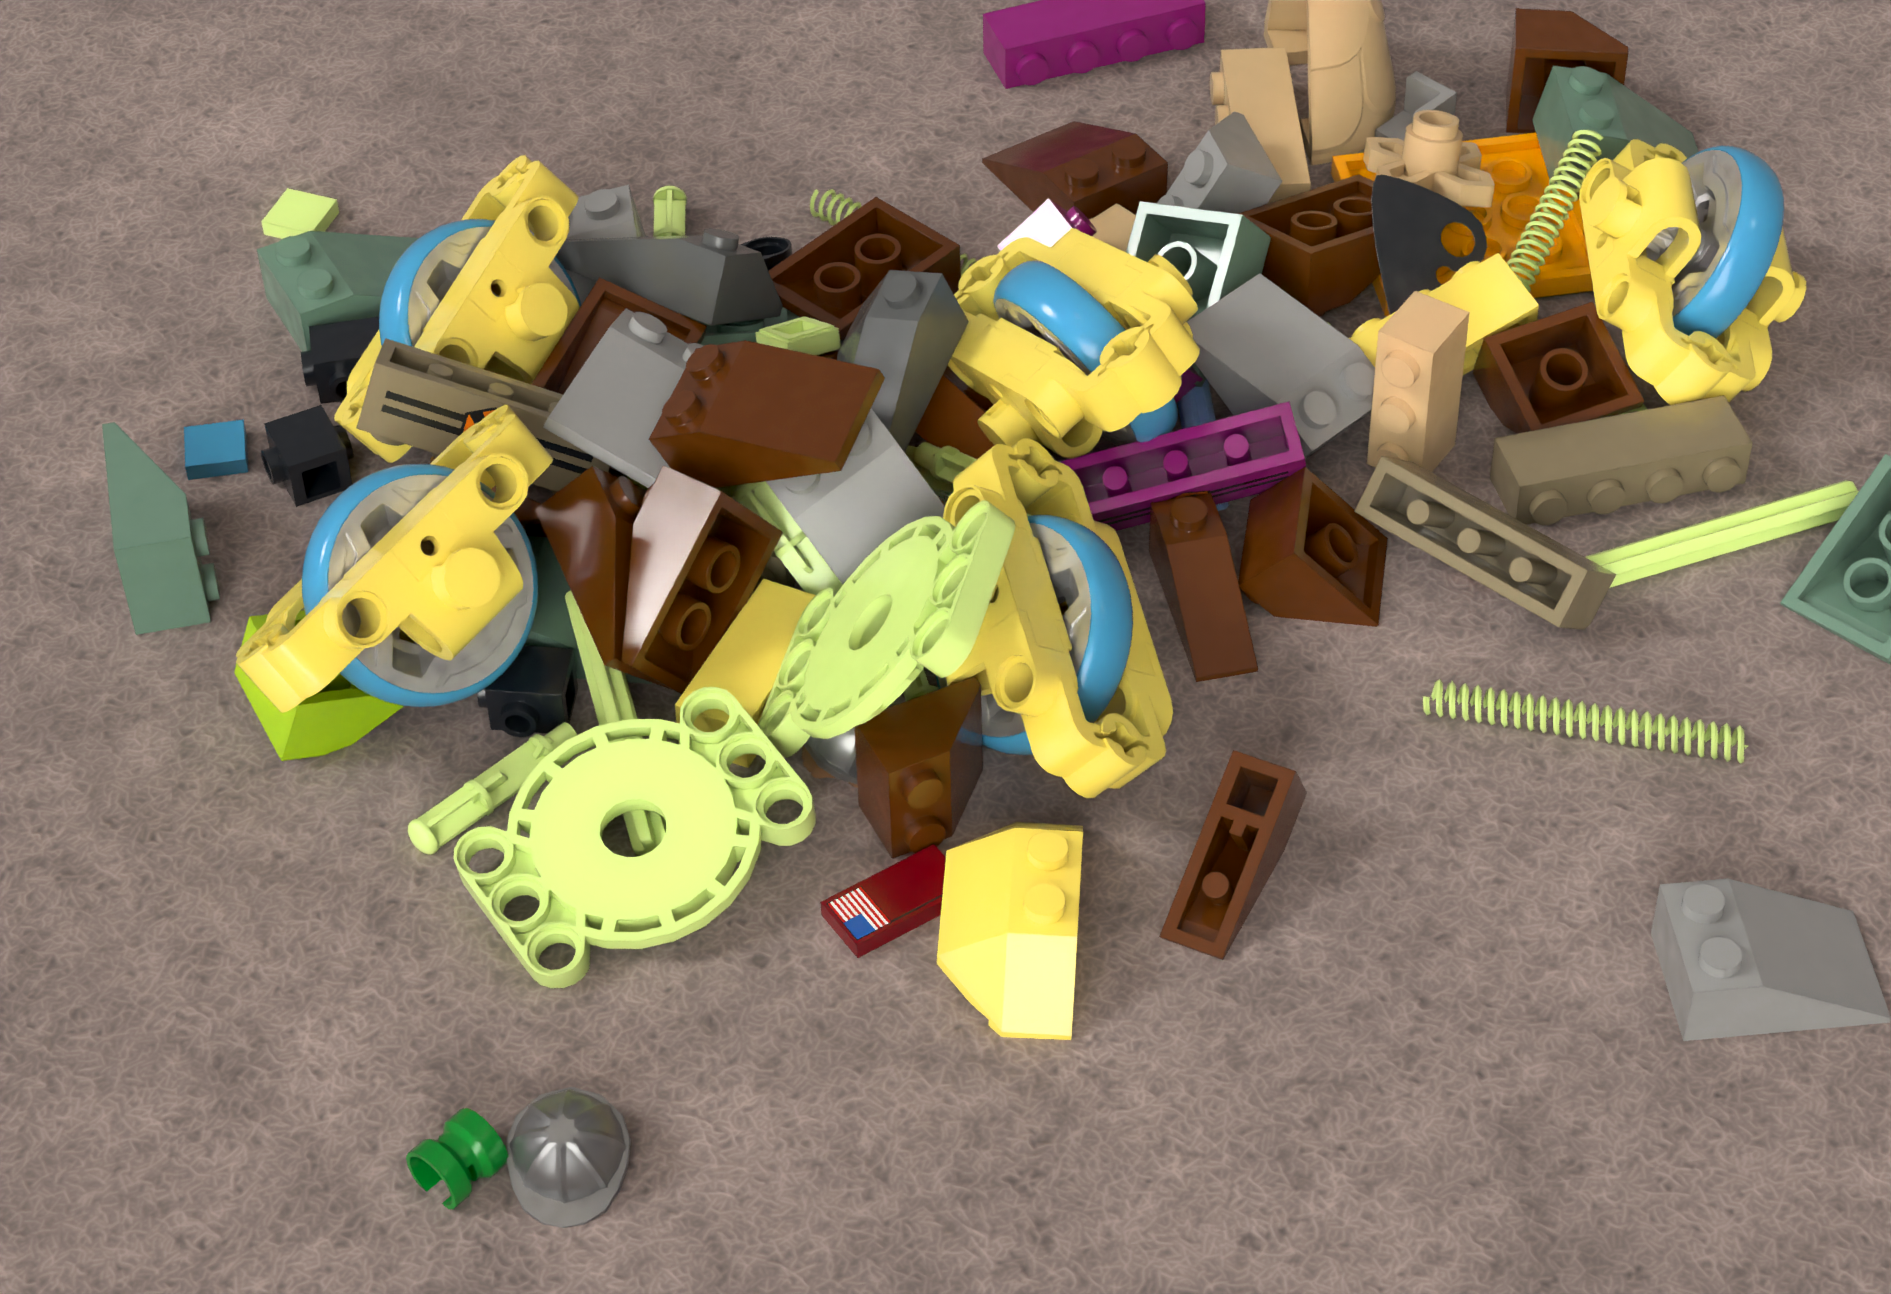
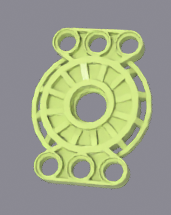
M985 500L971 507L956 527L940 516H928L905 525L881 543L865 558L838 592L831 588L823 589L809 602L797 623L758 723L759 728L783 757H790L799 751L810 736L813 738L829 739L846 733L853 727L866 723L879 715L908 688L924 667L938 677L944 678L951 675L964 663L976 642L1015 531L1013 519Z
M703 687L693 691L685 698L680 708V723L663 719H626L595 726L564 741L540 760L522 783L509 812L507 831L492 826L477 827L468 831L459 839L454 848V862L463 885L531 977L540 985L549 988H565L576 984L589 970L590 945L606 949H643L674 942L705 927L733 903L750 880L760 854L761 840L778 846H791L802 842L812 833L816 824V813L813 797L806 784L737 699L725 689ZM708 709H719L729 715L727 724L714 732H704L693 726L696 717ZM629 736H649V739H625L612 743L608 742ZM667 738L679 740L680 744L667 742ZM593 746L596 747V748H594V749H592V750H590V751H588V752H586V753H584V754L578 756V757L575 758L573 761H571L568 765H566L563 769L560 767L561 765H563L566 761H568V760H569L571 757H573L574 755H576V754H578V753H580V752H583V751H585V750H587V749H589V748H591V747H593ZM744 754L759 755L766 761L763 770L752 777L742 778L735 776L729 771V768L737 757ZM547 780L549 784L541 793L535 810L528 809L532 797ZM790 799L798 802L803 807L801 815L795 821L787 824L774 823L766 817L769 807L780 800ZM649 810L657 812L664 817L666 833L661 843L651 852L637 857L617 855L610 851L602 841V831L614 818L625 812ZM521 829L530 834L529 838L520 836ZM494 848L504 853L502 864L494 871L477 873L469 868L472 856L478 851ZM741 861L739 868L732 876L737 862ZM529 895L540 901L537 912L526 920L513 921L503 915L507 903L515 897ZM555 943L571 945L575 949V956L567 966L561 969L550 970L539 964V957L548 946Z

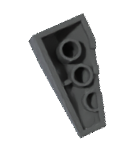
M707 228L704 229L703 235L566 239L556 254L557 259L566 270L595 281L600 277L670 310L711 326L779 317L781 315L782 303L761 252L738 244L740 237L729 231Z
M889 270L861 306L837 355V360L877 368L881 371L885 379L871 408L904 452L969 322L942 273Z

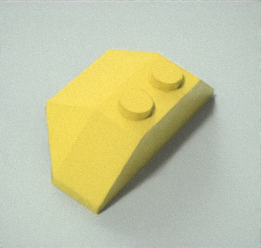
M1015 822L946 851L937 965L964 997L989 1020L988 1025L1001 1037L1071 1040L1083 826Z

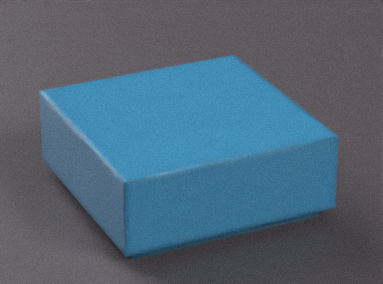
M244 419L184 427L185 469L188 480L248 472L247 432Z

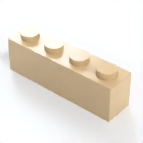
M1286 47L1221 50L1220 72H1211L1210 74L1211 104L1216 105L1215 125L1234 111L1245 116L1282 180V183L1268 203L1309 191L1311 182Z

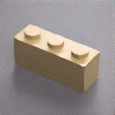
M1414 291L1378 331L1367 456L1368 465L1376 468L1381 456L1411 461L1433 472L1455 446L1470 312Z

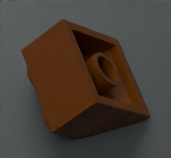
M1516 8L1506 91V133L1527 134L1536 132L1532 119L1553 65L1568 68L1589 67L1598 72L1607 73L1624 85L1629 54L1628 46L1572 11Z
M1593 301L1484 338L1472 371L1489 407L1503 426L1516 434L1615 416L1642 407L1644 399L1604 322L1598 317Z
M1303 467L1250 500L1238 580L1239 588L1244 591L1245 595L1253 603L1261 605L1274 617L1377 627L1380 617L1388 538L1363 516L1355 513L1354 508L1308 468Z
M975 676L886 708L866 723L854 727L859 807L892 859L909 852L917 853L932 844L938 847L944 839L952 837L983 771L981 684Z

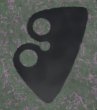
M1383 174L1376 176L1371 196L1373 230L1384 292L1391 315L1401 307L1414 291L1419 292L1424 289L1432 291L1441 286L1442 284L1436 278V271L1439 267L1445 266L1452 271H1458L1469 262H1481L1484 259L1487 242L1481 222L1471 212L1456 202L1400 178ZM1453 222L1462 223L1471 230L1475 238V246L1468 256L1456 257L1448 253L1443 247L1441 233L1447 224Z

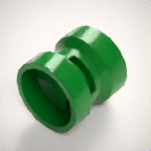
M462 1108L445 1122L443 1134L439 1136L438 1140L424 1139L408 1152L406 1161L413 1178L426 1192L440 1180L445 1182L451 1196L442 1204L451 1210L455 1209L470 1196L472 1181H477L479 1178H491L507 1165L508 1151L495 1129L482 1116L471 1109Z

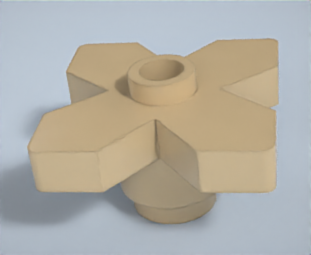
M1422 110L1414 114L1413 123L1406 127L1404 141L1399 138H1366L1363 160L1367 170L1376 173V176L1383 174L1406 180L1436 192L1460 206H1492L1495 183L1490 173L1480 170L1482 155L1477 144L1462 142L1463 133L1458 129L1459 119L1456 116L1438 110Z

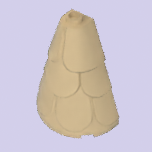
M1382 0L1268 1L1264 21V38L1268 48L1286 47L1289 66L1308 64L1309 118L1300 119L1303 144L1311 166L1332 162V156L1355 154L1365 149L1366 138L1375 137V130L1394 116L1396 86L1384 25L1385 13Z

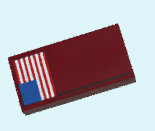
M932 844L821 901V915L854 955L859 958L941 915L946 857Z

